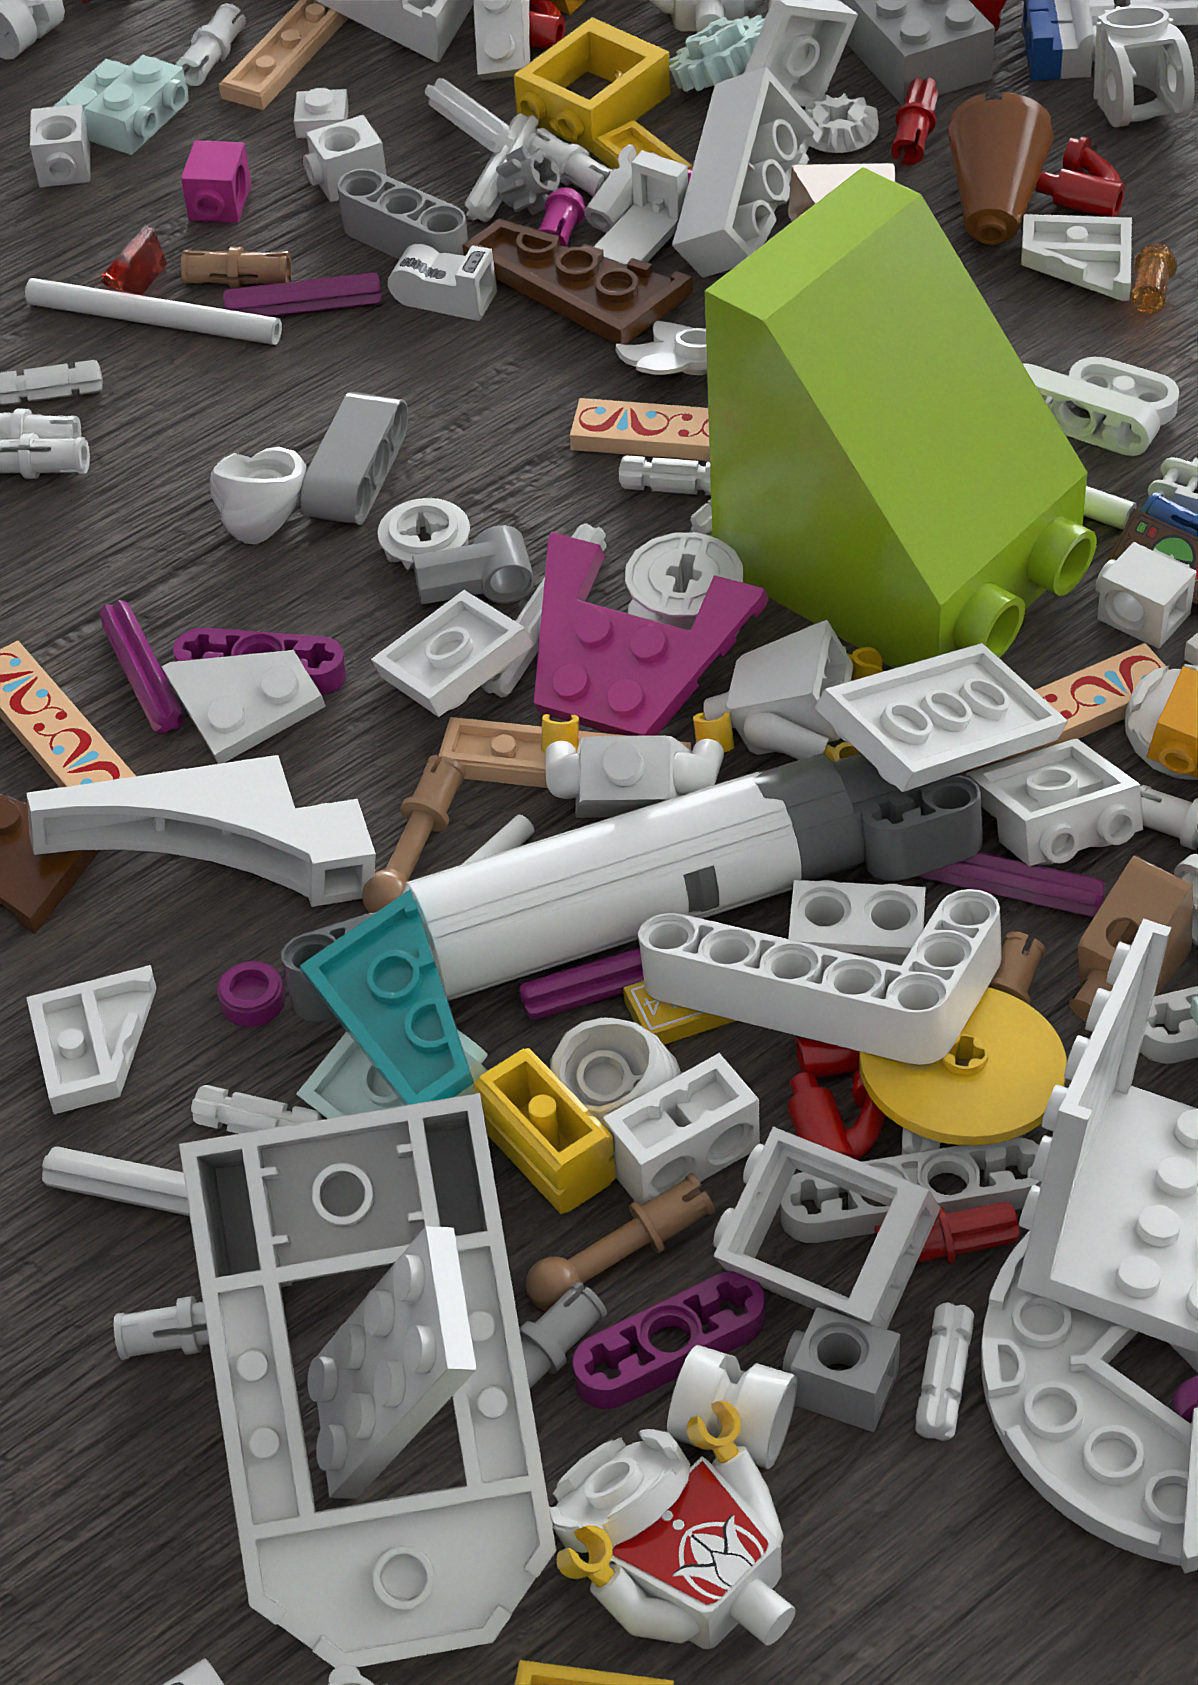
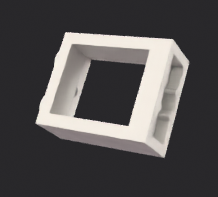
M773 1127L765 1145L761 1143L756 1145L747 1160L743 1174V1181L746 1183L745 1189L736 1208H728L717 1225L713 1240L714 1247L717 1249L713 1257L727 1272L734 1271L753 1279L762 1288L814 1310L820 1307L887 1330L941 1209L928 1188ZM796 1169L890 1206L849 1298L755 1259Z

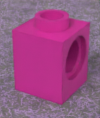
M194 141L181 176L188 220L239 223L252 185L245 143Z

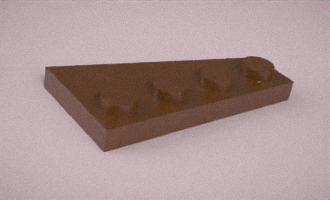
M502 219L496 220L463 244L464 256L467 255L471 246L492 249L495 279L614 344L629 343L693 294V276L675 271L671 278L653 273L651 263L631 258L627 265L604 258L603 249L586 244L582 247L571 248L559 245V236Z
M0 794V907L3 905L16 914L19 924L36 934L100 850H74L34 855L29 835L27 803Z

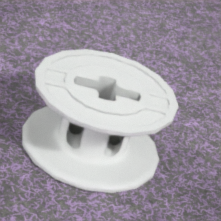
M671 533L654 538L635 550L626 564L625 585L633 598L628 605V614L691 630L713 576L716 575L743 583V564L733 548L715 537L701 533Z

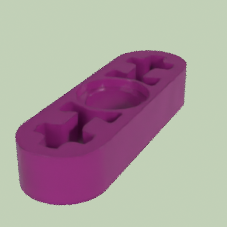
M196 628L183 633L176 640L173 647L175 662L294 650L321 695H327L338 690L344 684L347 677L342 646L336 640L324 636Z
M734 1271L723 1272L587 1338L577 1347L573 1356V1371L577 1393L583 1401L593 1407L601 1409L617 1408L678 1378L688 1354L696 1345L726 1354L752 1341L760 1334L765 1323V1296L761 1285L757 1281ZM729 1300L736 1308L745 1305V1314L736 1317L729 1309L720 1311V1304ZM709 1323L710 1333L703 1334L702 1326ZM664 1327L680 1328L690 1337L689 1343L683 1349L676 1352H662L653 1347L649 1340L657 1330ZM637 1345L638 1354L643 1366L639 1365L637 1353L631 1356L630 1346ZM604 1362L611 1370L618 1368L619 1376L609 1380L602 1372L595 1374L594 1366Z

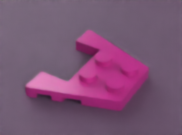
M551 532L547 546L534 705L541 714H549L551 717L565 721H571V715H576L579 717V725L610 734L657 736L698 688L697 679L717 656L723 658L736 643L735 635L752 615L757 618L764 610L769 600L765 589L714 575L691 630L682 629L585 602L605 554L599 544Z

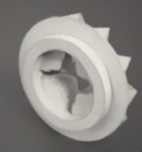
M845 93L840 98H832L824 94L821 102L809 101L804 110L823 132L818 144L811 146L817 150L832 153L858 150L870 144L876 138L879 131L877 108L867 106L864 98L851 100L847 98Z
M435 498L410 500L391 509L381 520L378 527L379 547L384 549L388 562L402 561L407 571L414 568L413 555L467 546L469 534L471 533L470 523L464 511L451 502ZM420 527H425L426 533H429L431 540L420 541L418 534H421Z

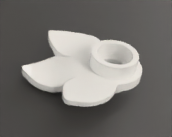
M656 321L653 325L654 342L639 345L616 344V352L620 359L626 364L635 366L636 370L642 373L667 375L682 371L690 375L707 374L706 329Z

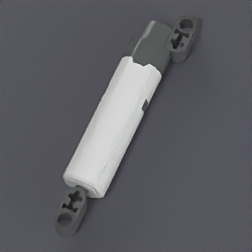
M824 753L760 773L748 774L405 882L402 894L409 889L412 891L447 1000L450 1001L638 940V932L641 925L649 918L659 914L677 913L703 919L793 890L794 880L816 881L856 868L858 864L864 862L868 872L874 877L886 881H899L967 860L975 856L982 848L981 791L978 784L972 779L961 775H952L902 792L895 785L884 780L877 768L862 753L834 762ZM375 913L365 914L293 938L284 946L281 952V960L293 1011L298 1017L307 1021L317 1022L336 1018L307 981L300 965Z

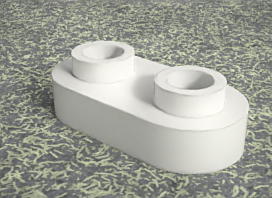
M1105 357L1081 359L1069 371L1070 377L1147 402L1157 412L1160 418V426L1170 422L1177 413L1179 388L1171 378L1163 374ZM1072 401L1075 405L1087 410L1082 404Z

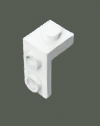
M641 151L631 162L633 206L594 246L603 249L605 259L626 265L631 258L648 262L676 232L688 188L687 165L645 151Z

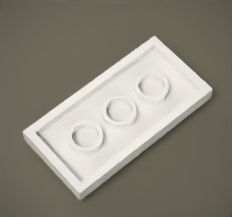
M983 643L826 688L814 708L834 727L836 734L841 739L852 744L877 768L884 780L895 785L902 792L1056 741L1068 723L1067 719Z
M425 1226L310 1364L308 1391L310 1398L313 1401H317L321 1428L316 1446L317 1461L320 1468L326 1470L330 1498L357 1499L477 1370L454 1228Z

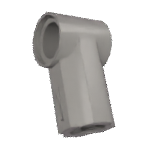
M507 525L487 528L477 536L472 545L412 556L421 605L450 600L463 590L472 595L484 593L488 599L500 604L513 603L527 596L534 587L535 579L523 536L516 528Z

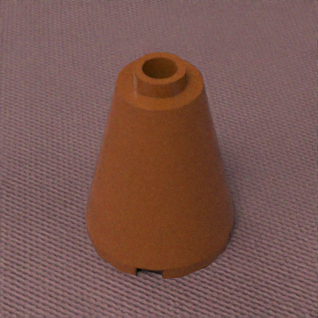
M1002 92V100L984 101L985 94L973 96L960 104L950 118L948 133L965 229L971 237L988 245H996L1008 241L1018 232L1054 140V129H1052L1051 117L1048 111L1031 98L1008 92Z

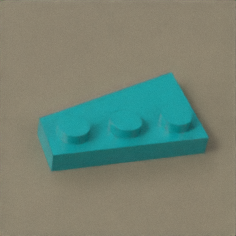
M411 889L300 965L307 981L404 1106L454 1098L474 1083Z

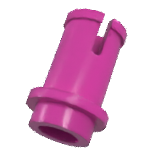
M560 188L548 195L544 204L546 215L538 230L559 236V245L567 247L574 226L582 222L584 218L585 206L582 196L577 191L570 188Z

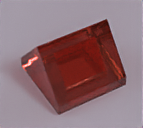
M144 226L101 275V282L105 286L143 295L165 268L167 261L156 232L151 226Z

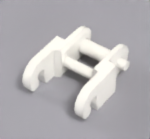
M1174 457L1167 458L1161 465V472L1164 476L1163 480L1153 481L1149 485L1148 495L1151 496L1153 493L1159 492L1164 495L1163 497L1198 513V494L1193 493L1195 489H1198V458H1195L1193 462Z

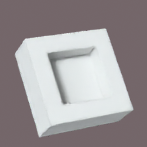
M316 88L310 91H297L294 115L296 138H307L306 132L348 120L349 104L347 89L329 90L326 88Z

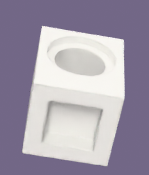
M82 104L31 109L30 148L39 187L90 182V141Z
M364 115L306 132L309 154L303 156V163L307 177L313 186L320 185L330 202L339 200L338 180L349 171L370 169L386 175L382 141Z
M1133 542L1116 561L1113 559L1109 560L1099 573L1095 586L1096 592L1100 593L1097 619L1159 649L1191 614L1196 571Z

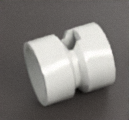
M0 0V57L6 60L14 59L29 48L37 38H42L59 25L64 19L63 1Z
M696 1345L688 1354L680 1371L669 1408L667 1432L670 1433L674 1440L695 1446L689 1440L687 1424L691 1417L698 1415L703 1420L707 1432L717 1438L721 1432V1422L713 1412L712 1403L726 1401L735 1407L741 1418V1429L738 1437L734 1440L736 1447H746L755 1465L769 1470L780 1453L791 1422L797 1394V1377L793 1374L757 1363L744 1372L741 1371L735 1356Z

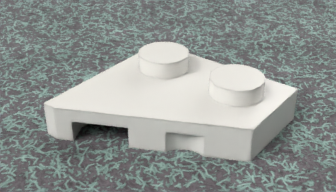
M1024 214L1021 265L1118 300L1129 301L1131 288L1132 218Z
M151 965L26 997L47 1092L54 1114L120 1097L157 989Z

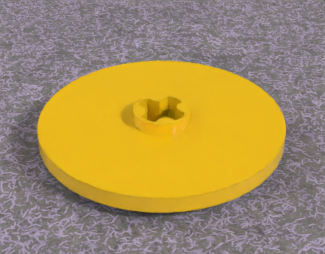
M987 987L953 1047L944 1058L934 1063L918 1065L861 1051L859 1056V1069L865 1089L873 1102L887 1117L919 1136L954 1145H990L1008 1141L1028 1133L1042 1123L1055 1085L1065 1087L1066 1078H1064L1067 1064L1066 1054L1060 1037L1053 1026L1029 1004L1008 993ZM957 1059L970 1060L969 1065H957Z

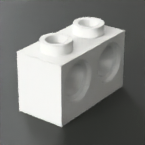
M794 880L788 939L901 966L924 930L926 887L902 886L898 884L842 883L831 880Z
M720 1053L603 1117V1126L613 1135L614 1155L612 1157L615 1159L616 1178L639 1205L655 1198L681 1182L690 1173H693L701 1182L750 1154L755 1146L760 1144L759 1099Z

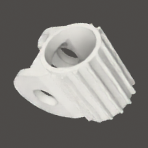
M1130 4L1129 7L1121 8L1116 6V9L1106 10L1102 16H1098V23H1096L1094 99H1098V105L1105 113L1113 127L1127 126L1130 121H1143L1154 116L1170 114L1173 118L1189 116L1193 107L1195 91L1193 63L1188 44L1179 29L1173 26V19H1169V13L1157 7L1147 5L1134 6ZM1133 84L1149 88L1157 95V98L1146 104L1134 105Z

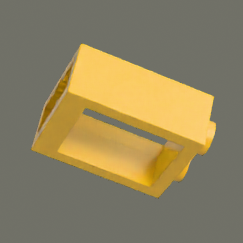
M592 17L514 74L517 115L520 113L526 117L533 115L539 121L538 127L544 128L550 133L573 144H578L594 153V139L633 120L636 121L671 94L669 52ZM587 71L612 82L590 100L565 89Z

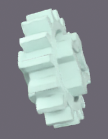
M757 15L752 19L745 16L742 19L738 18L729 21L726 17L710 22L708 27L697 34L689 36L685 41L687 47L678 49L676 51L678 56L669 60L670 71L678 88H683L687 92L695 87L699 91L744 74L765 18L762 19L761 15Z

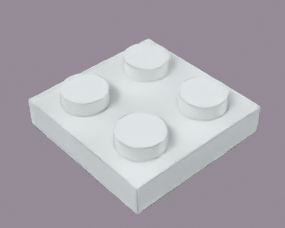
M463 590L371 660L381 678L440 717L448 710L463 704L470 693L494 675L508 670L519 656L534 645L524 626Z

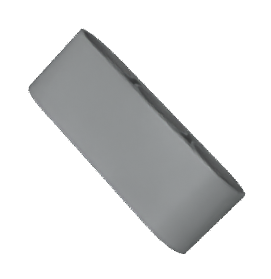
M370 169L349 171L338 180L337 188L343 229L351 238L397 259H400L407 247L413 244L430 246L442 254L450 253L464 256L463 244L468 241L466 216L458 207Z
M357 392L347 393L305 474L300 499L302 513L305 516L355 525L364 523L403 444L408 425V407L405 400Z

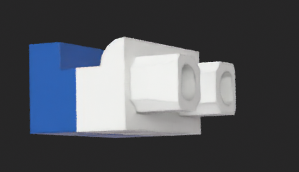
M1023 0L1022 30L1030 80L1091 77L1092 62H1095L1096 23H1098V16H1102L1106 10L1115 9L1114 0Z

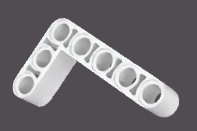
M973 889L956 891L947 895L941 901L901 966L677 913L659 914L649 918L641 925L638 932L645 989L654 999L918 1065L934 1063L948 1054L996 974L1002 960L1000 906L998 900L989 893Z

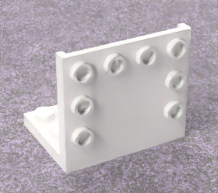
M1143 919L1132 945L1119 942L1115 950L1106 983L1114 985L1112 991L1099 988L1094 997L1085 1027L1086 1030L1093 1032L1091 1038L1088 1039L1078 1035L1073 1044L1064 1072V1078L1072 1080L1069 1088L1056 1084L1048 1101L1042 1121V1128L1054 1132L1052 1138L1046 1135L1042 1138L1031 1169L1030 1178L1042 1181L1041 1187L1032 1185L1019 1221L1020 1227L1031 1231L1017 1288L1198 1353V1108L1131 1086L1171 927Z

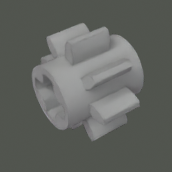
M522 146L507 154V162L496 168L499 174L497 190L501 199L508 206L514 208L515 212L528 207L530 213L534 215L545 209L544 204L548 195L559 189L560 172L555 161L549 155L543 153V150L538 149L529 154L526 147Z

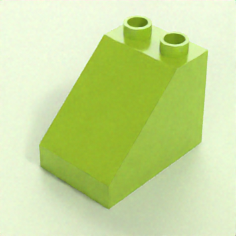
M861 167L705 290L712 537L720 539L735 550L743 564V583L764 588L769 598L815 624L828 620L836 636L857 648L871 647L876 649L880 653L883 662L895 669L981 643L1000 658L1016 638L1023 622L1025 610L1046 590L1058 596L1066 595L1081 581L1091 564L1097 543L1096 534L1083 526L1088 472L920 193L865 167Z

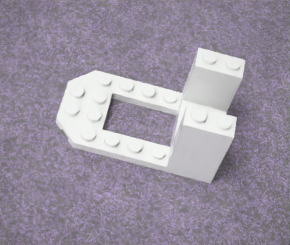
M480 1093L179 1144L249 1606L275 1625H280L335 1668L341 1665L362 1667L493 1643L520 1600L556 1552ZM425 1226L454 1228L477 1369L453 1395L467 1485L316 1512L281 1287L291 1286V1282L393 1265Z

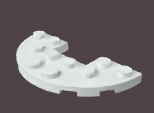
M1029 1231L1013 1249L1002 1266L990 1293L988 1310L984 1321L981 1346L982 1383L986 1403L995 1429L1006 1451L1024 1477L1049 1503L1067 1518L1088 1532L1117 1547L1146 1558L1181 1566L1180 1558L1184 1534L1191 1424L1108 1364L1138 1331L1017 1288L1030 1235Z

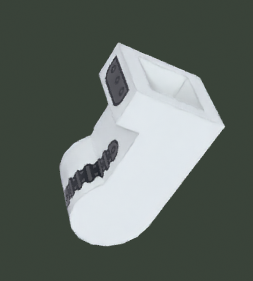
M413 244L404 251L388 278L390 293L397 301L406 306L480 321L497 292L492 249L471 246L467 255L462 256L450 253L442 254L430 246Z

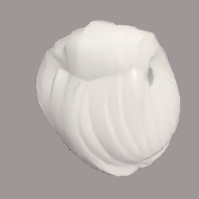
M282 447L266 448L256 453L252 458L236 453L223 458L211 473L210 492L213 501L221 512V521L227 531L233 537L246 544H258L273 535L291 516L298 501L301 499L306 464L295 451Z
M598 1018L585 1021L565 1032L550 1062V1070L588 1109L589 1116H595L602 1125L604 1116L682 1074L676 1058L656 1035L635 1022L615 1018Z

